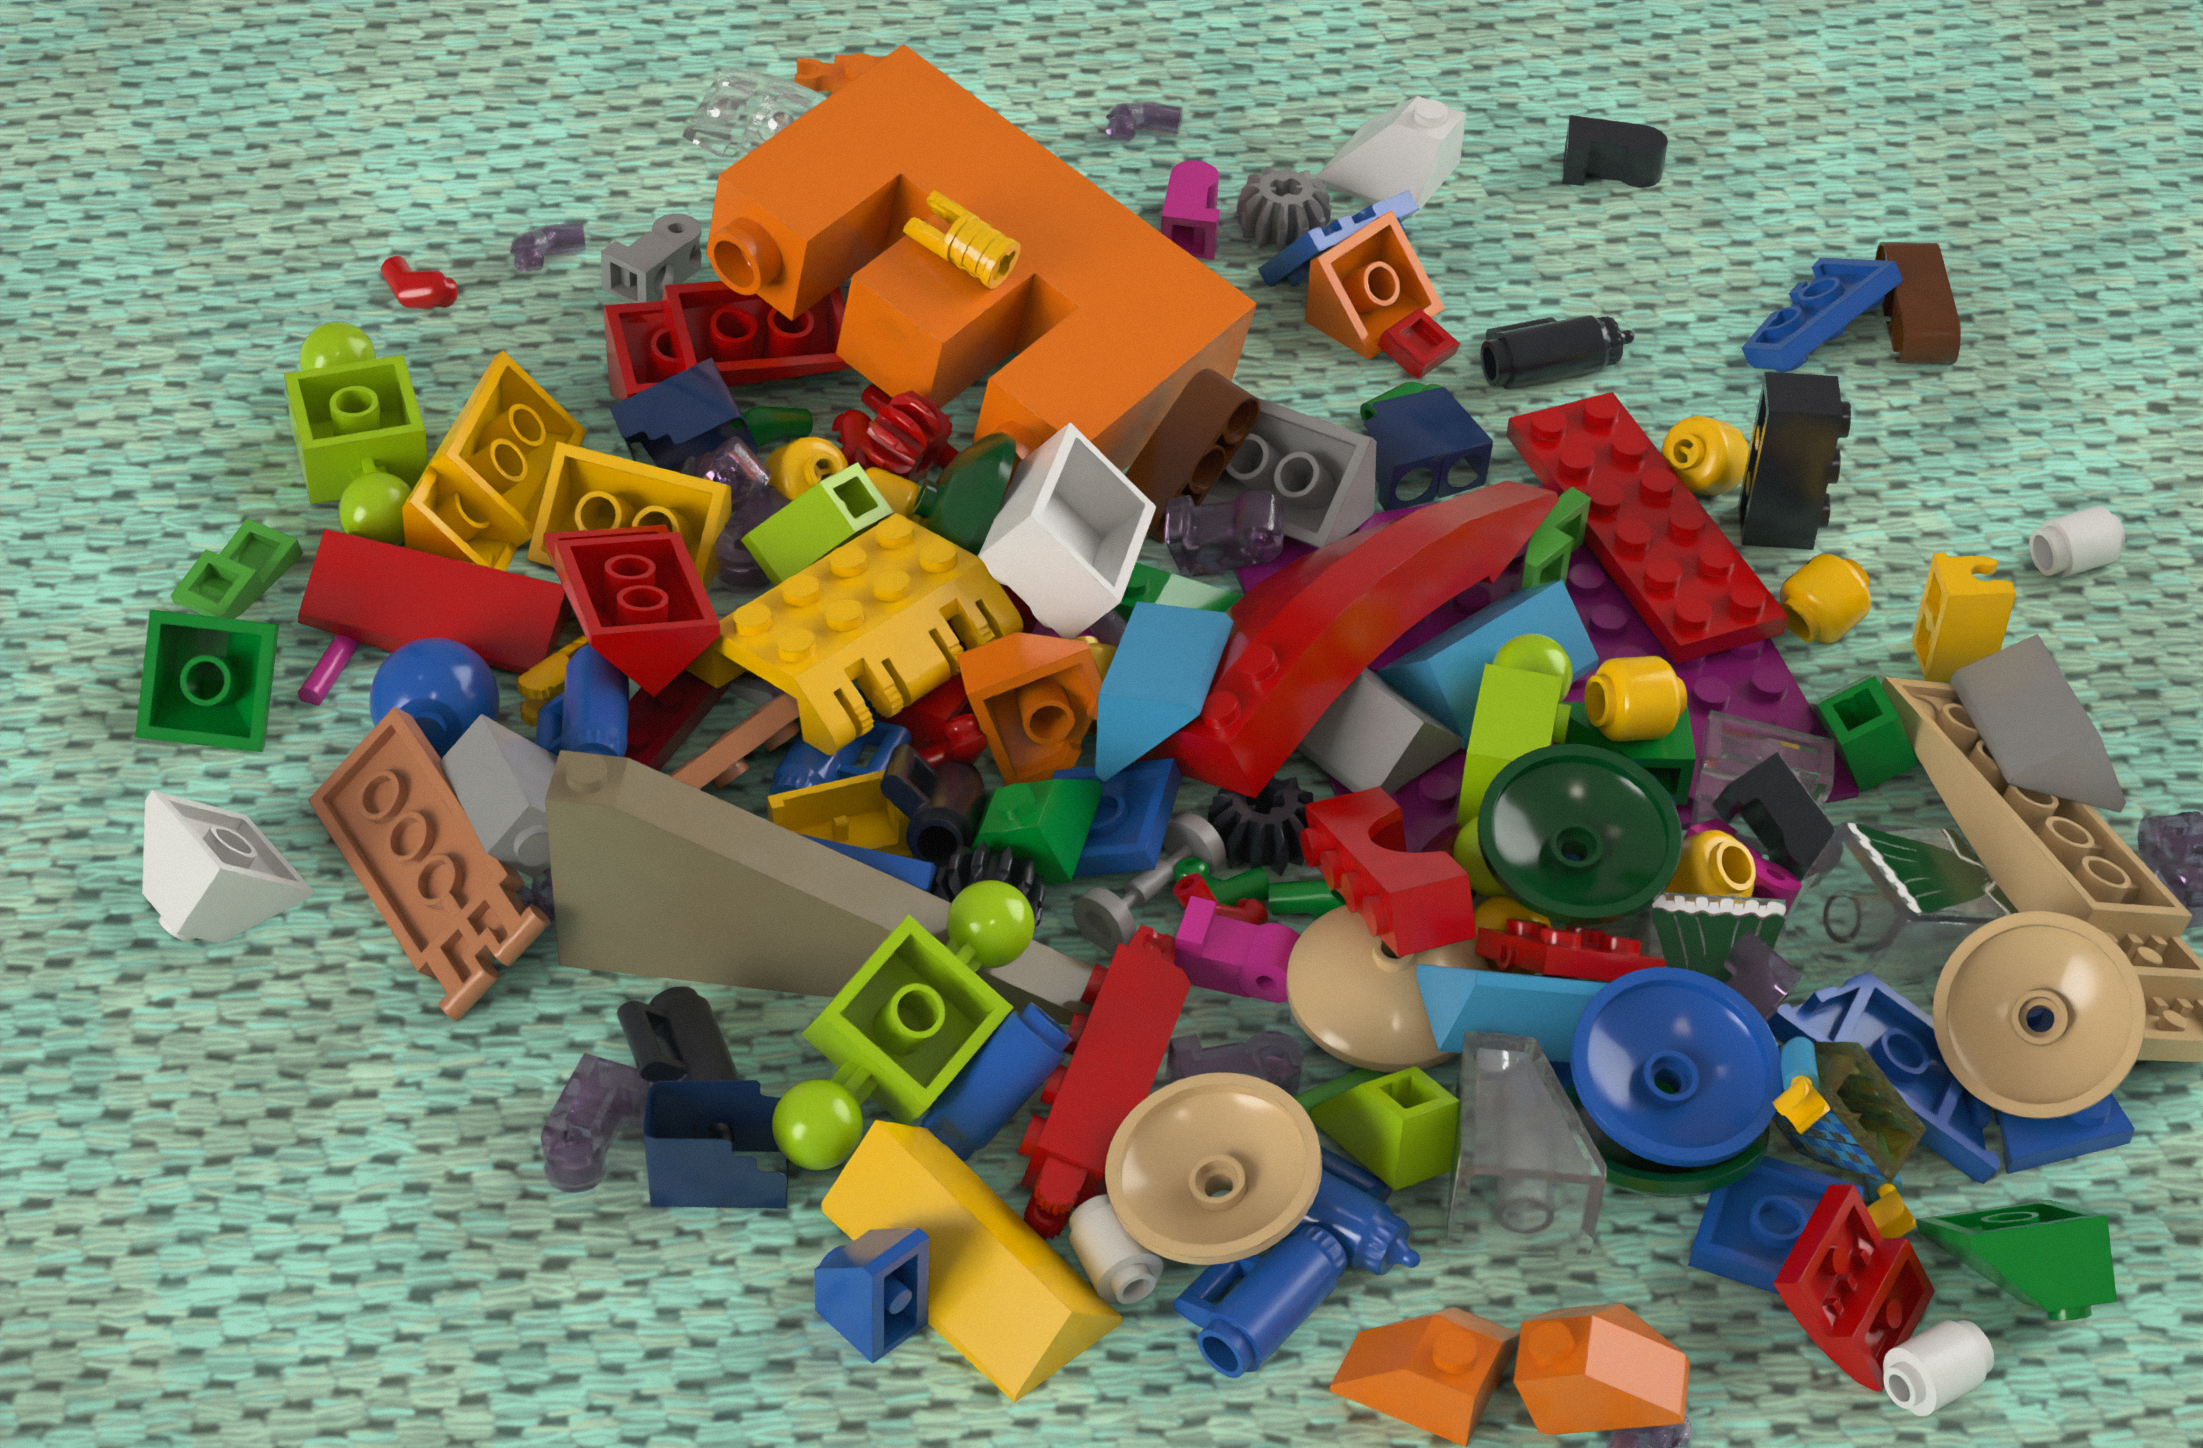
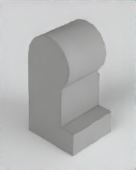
M668 214L658 218L653 223L652 231L647 232L631 245L626 246L617 241L613 242L601 251L602 290L629 303L662 300L664 285L682 284L701 267L702 254L699 242L701 225L699 221L685 214Z

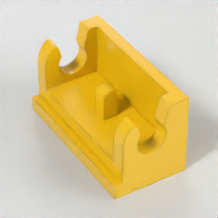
M1933 553L1911 640L1925 681L1950 682L1956 670L2001 650L2016 596L2015 588L2012 581L1996 579L1981 581L1973 576V574L1978 573L1985 575L1995 573L1998 565L1997 560L1986 556L1947 557L1946 553Z
M885 770L767 796L768 821L790 831L913 859V854L908 847L906 839L910 819L887 799L880 789Z

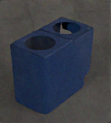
M712 358L704 360L609 407L633 461H636L631 444L640 442L657 467L711 481L753 459L757 455L758 448L752 433ZM741 417L743 422L741 428L735 429L730 426L735 419Z
M1445 387L1372 404L1378 416L1366 420L1364 426L1369 431L1367 436L1377 441L1375 480L1379 486L1378 502L1384 511L1433 501L1436 495L1439 498L1483 486L1486 483L1493 440ZM1464 457L1478 477L1466 486L1453 487L1448 483V473L1451 467ZM1418 468H1426L1431 471V484L1423 494L1407 501L1397 498L1396 487L1407 473Z
M757 1080L655 1082L647 1093L643 1123L651 1207L787 1209L789 1160L786 1159V1187L785 1174L781 1172L760 1171L757 1168V1160L752 1156H735L732 1151L781 1152L775 1143L772 1131L773 1113L781 1098L762 1095L760 1093V1083ZM695 1123L697 1124V1136H696V1137H695V1135H694V1133H693V1128H694ZM717 1123L729 1125L733 1129L735 1136L734 1144L732 1145V1142L728 1139H717L708 1133V1128Z

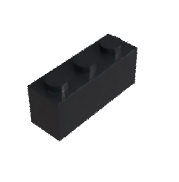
M1778 372L1764 373L1738 501L1742 545L1813 550L1818 528L1827 529L1830 518V495L1826 493L1828 484H1837L1840 474L1841 454L1840 449L1836 448L1838 438L1848 437L1851 423V405L1848 401H1841L1838 376Z

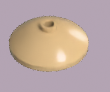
M1343 905L1316 919L1301 934L1294 945L1288 962L1286 990L1292 1013L1300 1027L1314 1043L1334 1057L1357 1067L1373 1071L1398 1072L1413 1066H1417L1422 1070L1441 1064L1459 1053L1438 1051L1416 980L1417 964L1489 970L1485 957L1475 954L1476 943L1473 939L1401 956L1398 959L1389 958L1387 956L1397 957V955L1379 936L1373 937L1365 920L1358 912L1351 913L1347 905Z
M2026 911L2003 916L1985 924L1970 934L1955 949L1943 967L1937 981L1933 1000V1027L1938 1048L1945 1063L1959 1083L1970 1094L1986 1105L2006 1114L2030 1119H2052L2073 1115L2094 1106L2110 1095L2124 1081L2134 1066L2142 1048L2146 1028V1006L2142 986L2133 965L2126 954L2108 935L2095 926L2070 915L2049 911ZM2039 1008L2047 1009L2054 1015L2053 1026L2045 1032L2033 1031L2028 1026L2030 1013Z
M1207 1073L1190 1076L1162 1087L1141 1101L1128 1114L1119 1126L1110 1144L1105 1166V1180L1110 1202L1118 1221L1127 1233L1143 1247L1164 1258L1181 1263L1195 1265L1224 1264L1251 1257L1268 1249L1287 1236L1300 1223L1313 1204L1319 1189L1322 1175V1153L1316 1129L1309 1115L1301 1104L1286 1091L1268 1081L1245 1074ZM1219 1190L1231 1191L1221 1197H1211L1212 1194Z

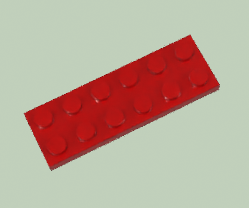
M1613 392L1509 418L1507 438L1545 489L1556 491L1559 498L1570 487H1574L1591 498L1584 541L1676 664L1785 633L1788 620L1786 612Z

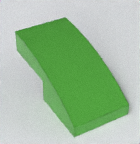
M1570 487L1559 497L1558 503L1531 536L1527 548L1521 589L1561 579L1566 584L1570 554L1584 542L1591 501L1589 496L1574 487Z
M247 518L220 554L205 549L170 596L174 603L204 616L235 619L244 613L293 566L303 554V551L296 538Z

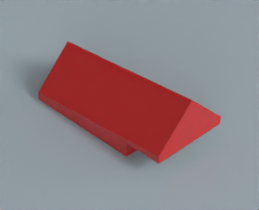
M723 281L664 285L662 301L605 305L604 324L610 394L620 400L628 399L709 358L713 359L727 387L853 369V367L836 355L845 312L839 286L793 321L756 293L753 295L739 294L730 289Z
M664 524L543 533L544 547L590 646L653 697L720 636V623L680 532L670 533L667 525Z
M324 529L298 613V623L332 634L346 636L352 640L390 652H394L401 646L418 639L433 637L451 639L474 650L487 664L522 675L552 655L570 618L573 607L562 584Z

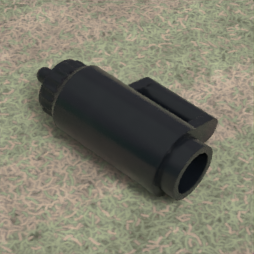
M1591 315L1557 321L1553 317L1490 328L1487 329L1486 341L1481 346V366L1484 376L1491 386L1503 385L1505 389L1599 372L1605 366L1614 365L1621 360L1623 346L1633 342L1634 333L1630 330L1621 331L1617 322L1612 317L1595 318Z
M900 744L894 747L880 784L881 792L910 819L906 839L912 854L917 860L933 863L939 868L941 867L942 860L950 858L958 845L971 847L985 800V785L979 771L971 763L944 760L933 767L910 745Z
M682 986L673 987L656 995L649 1005L639 1001H629L618 1008L617 1017L643 1080L651 1083L659 1081L741 1080L709 1002L699 996L694 989ZM695 1123L694 1128H693V1133H694L695 1137L697 1136V1124H696V1123ZM717 1123L708 1128V1133L717 1139H728L732 1142V1145L734 1144L735 1136L733 1129L729 1125Z

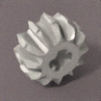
M1289 166L1282 171L1265 167L1262 175H1249L1246 185L1241 188V196L1238 197L1237 215H1239V224L1242 227L1243 238H1256L1258 249L1266 247L1270 243L1275 244L1278 251L1281 252L1285 246L1293 243L1307 231L1319 226L1321 230L1327 227V223L1330 222L1332 205L1329 204L1330 195L1326 192L1325 181L1311 179L1310 170L1297 173L1291 171Z

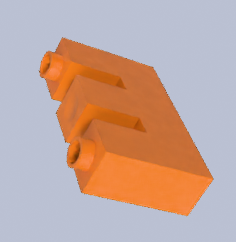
M904 44L724 170L718 177L706 256L709 257L711 265L719 278L730 289L739 294L753 295L756 293L793 321L852 277L836 355L893 398L900 393L903 394L913 390L922 397L927 396L940 406L939 409H941L1013 351L1018 354V356L988 379L972 444H974L984 436L999 431L1015 437V459L1004 496L1018 464L1069 422L1121 472L1124 471L1135 461L1194 375L1201 370L1209 368L1232 381L1257 303ZM933 190L940 192L979 217L980 221H985L993 229L1004 233L1007 238H1013L1020 243L1021 250L1018 260L1008 277L998 287L990 289L981 280L971 276L968 271L958 268L954 262L946 261L903 232L904 226L911 218L915 217L925 221L945 235L947 234L952 225L935 215L926 203V199Z

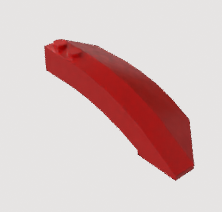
M1506 480L1413 511L1344 537L1299 557L1266 578L1224 612L1234 622L1200 715L1135 761L1174 758L1182 776L1256 798L1327 708L1373 660L1407 630L1449 599L1479 581L1493 584L1558 503L1559 498L1556 491Z

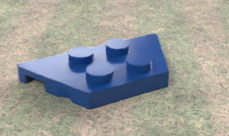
M1865 972L1852 977L1841 987L1829 986L1814 992L1805 1003L1791 1008L1788 1003L1783 1004L1765 1021L1773 1036L1783 1044L1794 1037H1805L1813 1044H1839L1846 1047H1851L1848 1043L1859 1044L1923 1127L1913 1125L1909 1120L1905 1121V1119L1900 1120L1899 1118L1896 1120L1886 1117L1893 1125L1912 1135L1974 1181L1984 1184L1998 1170L2000 1166L1999 1156L1997 1153L1986 1150L1983 1129L1992 1121L1990 1106L1970 1094L1951 1073L1938 1048L1933 1018L1871 973ZM1826 1053L1833 1063L1844 1064L1837 1054ZM1848 1056L1856 1067L1867 1068L1860 1058ZM1822 1071L1829 1077L1832 1076L1835 1081H1838L1830 1071ZM1842 1073L1850 1084L1860 1085L1853 1075L1846 1074L1845 1076ZM1865 1077L1872 1087L1884 1089L1877 1079L1873 1080V1078L1868 1079ZM1858 1094L1864 1102L1867 1101L1869 1105L1874 1104L1877 1106L1869 1095ZM1881 1098L1888 1108L1891 1106L1893 1109L1897 1108L1900 1110L1892 1099Z

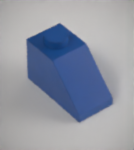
M920 1228L869 1230L849 1245H841L831 1250L823 1258L819 1266L814 1269L815 1311L872 1364L928 1324L929 1236Z

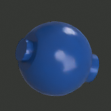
M436 637L411 641L391 653L377 670L369 697L370 714L374 727L393 707H396L412 715L441 759L480 714L496 722L500 705L496 679L484 659L474 650L460 642Z

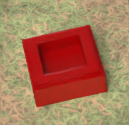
M1418 308L1382 332L1377 346L1405 371L1420 379L1454 356L1460 343L1421 308Z

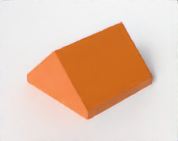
M1392 210L1383 213L1310 261L1305 322L1368 360L1383 351L1377 346L1382 332L1418 308H1421L1431 318L1445 309Z

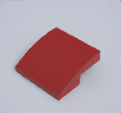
M1854 1184L1828 1186L1773 1282L1784 1303L1798 1323L1826 1355L1856 1382L1876 1392H1882L1884 1388L1883 1362L1886 1353L1910 1339L1935 1292L1908 1238H1882Z

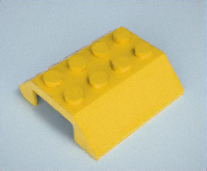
M896 513L719 621L720 636L694 659L685 670L717 689L747 670L751 671L797 699L803 741L827 755H833L854 742L856 737L863 736L874 727V720L872 719L869 707H866L864 699L852 683V680L857 678L858 686L868 701H871L872 707L876 709L877 713L879 712L881 716L891 718L902 711V708L913 704L947 682L953 675L956 676L961 673L957 654L964 652V648L960 646L959 640L946 622L951 618V626L969 650L1012 633L1022 632L1023 622L1019 612L1000 583L991 576L985 563L978 556Z

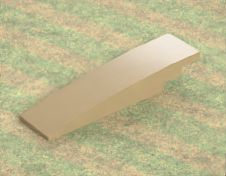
M1885 677L1881 686L1898 712L1911 746L1977 856L1997 886L2000 887L2019 912H2058L2081 919L2108 935L2130 960L2140 980L2146 1006L2145 1036L2137 1060L2203 1063V961L2181 938L2193 917L2192 914L2091 805L2009 785L1951 683Z

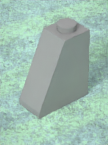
M480 714L439 763L486 854L536 880L550 865L545 797L558 756Z

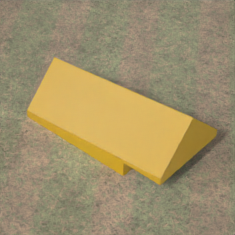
M504 350L493 358L404 503L402 513L405 547L506 571L517 548L532 538L557 441L579 447L587 431Z
M875 1120L821 1203L822 1212L853 1241L867 1231L875 1229L920 1228L929 1236L928 1324L1014 1403L1122 1323L1123 1317L1104 1298L1099 1297L1095 1289L946 1144H943L928 1128Z

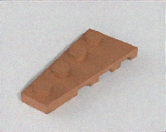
M784 692L767 701L747 715V719L707 745V751L691 758L668 774V776L697 789H701L710 781L715 784L718 790L750 768L744 756L763 743L766 749L771 752L801 730L794 721L799 717L797 699Z

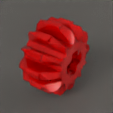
M913 390L903 394L900 393L892 398L889 405L881 407L877 417L869 422L867 432L859 439L860 447L856 451L855 462H858L864 471L870 467H878L917 484L920 479L927 477L928 471L933 465L938 463L941 452L948 447L947 439L952 434V423L949 421V416L939 409L940 406L927 396L922 397Z

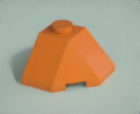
M1015 632L957 654L966 695L983 734L986 733L989 748L1006 786L1014 783L1050 780L1053 778L1055 770L1072 769L1082 752L1080 743L1093 719H1098V695L1103 684L1102 677L1087 642Z
M1622 1303L1551 1309L1521 1322L1513 1382L1539 1433L1557 1435L1684 1424L1690 1363L1686 1354Z
M1450 1307L1360 1331L1336 1373L1329 1391L1466 1447L1519 1343L1520 1333L1457 1307Z

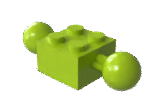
M338 321L322 324L311 331L302 344L300 350V367L302 371L284 373L291 429L310 505L340 500L339 518L346 533L400 545L405 541L402 507L412 492L411 488L415 487L429 464L425 427L404 354L376 359L375 349L370 338L360 328L350 323Z
M1522 634L1508 640L1497 651L1492 664L1485 663L1471 729L1453 841V858L1469 874L1470 888L1488 897L1509 896V894L1491 875L1484 862L1478 843V817L1485 792L1496 775L1516 758L1538 748L1551 746L1552 742L1565 744L1571 705L1559 702L1565 699L1570 690L1573 678L1572 664L1568 654L1559 643L1541 634Z
M985 880L973 883L963 889L953 900L948 911L946 927L949 941L945 946L908 914L801 1034L836 1065L838 1069L828 1080L810 1079L794 1085L783 1094L777 1103L772 1118L773 1137L777 1147L789 1161L809 1170H826L846 1161L860 1143L863 1133V1116L860 1107L870 1096L901 1124L910 1125L931 1106L1014 1007L982 980L976 972L980 968H1000L1013 963L1025 953L1032 941L1035 929L1033 910L1029 901L1017 888L1002 881Z

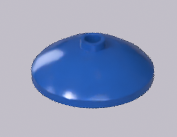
M1655 967L1634 971L1613 980L1590 1000L1579 1018L1571 1041L1570 1066L1572 1078L1578 1096L1590 1117L1611 1139L1622 1147L1645 1159L1661 1164L1681 1167L1705 1166L1728 1160L1749 1148L1766 1130L1777 1110L1772 1102L1782 1094L1783 1090L1780 1051L1769 1026L1760 1013L1733 988L1708 975L1692 970ZM1655 1081L1667 1082L1672 1086L1675 1093L1668 1094L1656 1087Z

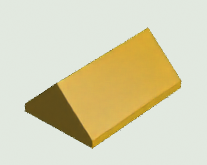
M557 441L526 560L554 567L543 544V533L666 524L670 533L680 532L703 587L707 591L733 548L731 486Z

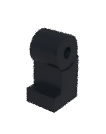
M1570 115L1564 149L1562 184L1584 186L1585 177L1617 180L1638 188L1654 186L1662 178L1668 145L1667 137L1662 131L1647 125Z
M1778 752L1729 783L1712 804L1728 825L1742 817L1763 846L1769 850V861L1790 871L1798 878L1801 885L1814 881L1837 854L1839 839L1834 826Z

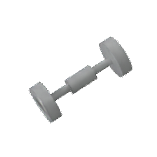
M1185 812L1168 824L1163 840L1164 847L1170 857L1166 861L1158 859L1155 870L1142 871L1125 885V895L1119 898L1105 888L1093 887L1078 898L1073 904L1072 912L1076 926L1081 934L1109 954H1114L1119 943L1127 946L1136 933V924L1129 908L1134 904L1143 906L1173 881V869L1180 860L1188 857L1200 858L1209 866L1208 875L1219 868L1225 861V847L1218 832L1204 818L1194 813Z

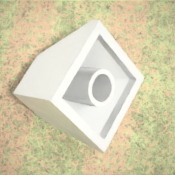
M1416 96L1365 122L1315 179L1325 181V187L1370 204L1378 203L1409 190L1420 210L1460 163L1466 113L1445 106L1440 101ZM1419 210L1411 216H1409V218L1413 219V217L1419 212Z
M154 790L146 798L142 894L161 915L159 918L160 925L174 937L185 942H193L195 938L222 943L311 898L315 891L247 815Z

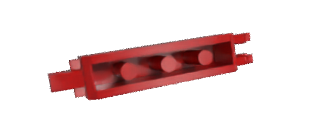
M1140 925L1127 946L1121 943L1118 944L1109 968L1097 963L1095 964L1080 1000L1093 1007L1089 1017L1075 1012L1067 1032L1072 1041L1062 1051L1072 1055L1069 1066L1066 1067L1060 1064L1049 1076L1039 1100L1044 1104L1052 1106L1047 1119L1036 1114L1033 1115L1018 1151V1154L1030 1158L1020 1185L1033 1190L1023 1214L1025 1215L1023 1220L1044 1240L1047 1238L1053 1240L1055 1236H1060L1073 1207L1077 1208L1083 1202L1093 1197L1108 1194L1105 1166L1110 1144L1123 1120L1141 1101L1148 1097L1191 986V982L1184 970L1174 965L1177 950L1175 949V938L1168 934H1160L1153 928L1145 925Z

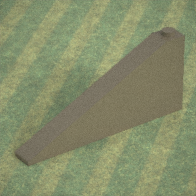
M564 750L559 752L545 797L559 966L834 998L908 914L944 946L949 941L946 921L952 903L630 758ZM1033 939L1025 953L1013 963L1000 968H980L976 972L982 980L1014 1007L1008 1015L1013 1011L1021 1013L1032 1002L1058 1024L1071 1025L1075 1012L1089 1017L1093 1007L1080 1000L1094 967Z

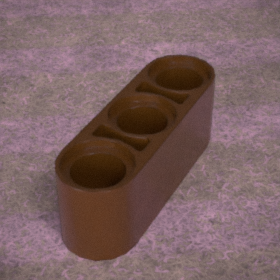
M1880 242L1877 247L1875 260L1895 261L1903 279L1900 284L1884 295L1885 300L1882 303L1884 316H1890L1891 321H1886L1893 352H1899L1900 357H1895L1896 362L1954 364L1957 361L1960 350L1961 326L1938 243Z
M1212 369L1201 370L1188 382L1125 474L1156 506L1146 535L1158 543L1163 544L1168 541L1165 536L1172 531L1178 534L1184 529L1253 429L1260 413V402L1257 397Z

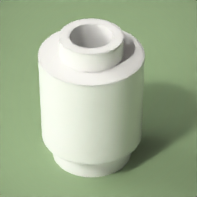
M2096 505L2044 521L2040 529L2032 532L2029 548L2035 566L2043 575L2051 576L2058 573L2061 578H2065L2116 562L2120 557L2122 546L2125 542V532L2121 521L2116 515L2111 514L2105 507Z
M1108 1194L1093 1197L1078 1206L1069 1219V1227L1071 1229L1069 1241L1098 1296L1104 1298L1108 1303L1118 1301L1122 1304H1131L1144 1299L1153 1291L1156 1282L1162 1274L1163 1262L1160 1256L1143 1247L1127 1233L1113 1211Z
M1950 1320L1942 1321L1886 1353L1883 1362L1885 1389L1898 1406L1910 1409L1917 1416H1928L1983 1384L1986 1374L1992 1370L1994 1365L1993 1349L1984 1332L1974 1323L1967 1320H1959L1957 1322Z

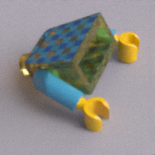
M1805 1037L1790 1039L1779 1048L1783 1090L1782 1094L1772 1102L1777 1109L1772 1121L1795 1150L1813 1161L1864 1176L1869 1197L1875 1201L1866 1208L1882 1238H1900L1915 1227L1916 1221L1901 1198L1904 1188L1899 1171L1926 1131V1127L1860 1043L1811 1042Z

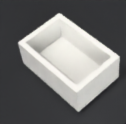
M1069 422L1018 464L978 558L985 563L989 573L996 581L1003 585H1008L1030 607L1033 615L1042 625L1052 628L1062 638L1072 640L1121 603L1156 506Z

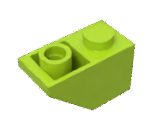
M857 462L818 482L747 533L741 541L776 587L787 578L827 556L836 548L842 547L870 530L879 522L887 519L894 511Z
M1413 1066L1360 1084L1311 1108L1310 1119L1389 1187L1397 1191L1451 1171L1460 1101L1420 1068Z

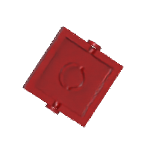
M1507 918L1505 930L1479 927L1475 954L1496 960L1501 970L1509 971L1514 966L1541 974L1611 982L1634 971L1666 966V959L1640 953L1641 940L1606 935L1604 930L1583 926L1565 925V930L1547 928L1545 923Z

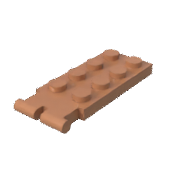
M393 707L308 801L416 970L431 978L437 977L447 993L439 1002L441 1009L450 1018L460 1021L500 978L492 963L498 959L504 965L511 966L549 926L551 921L537 906L531 904L528 908L525 907L516 893L525 882L516 869L486 854L439 763L441 758L412 715Z

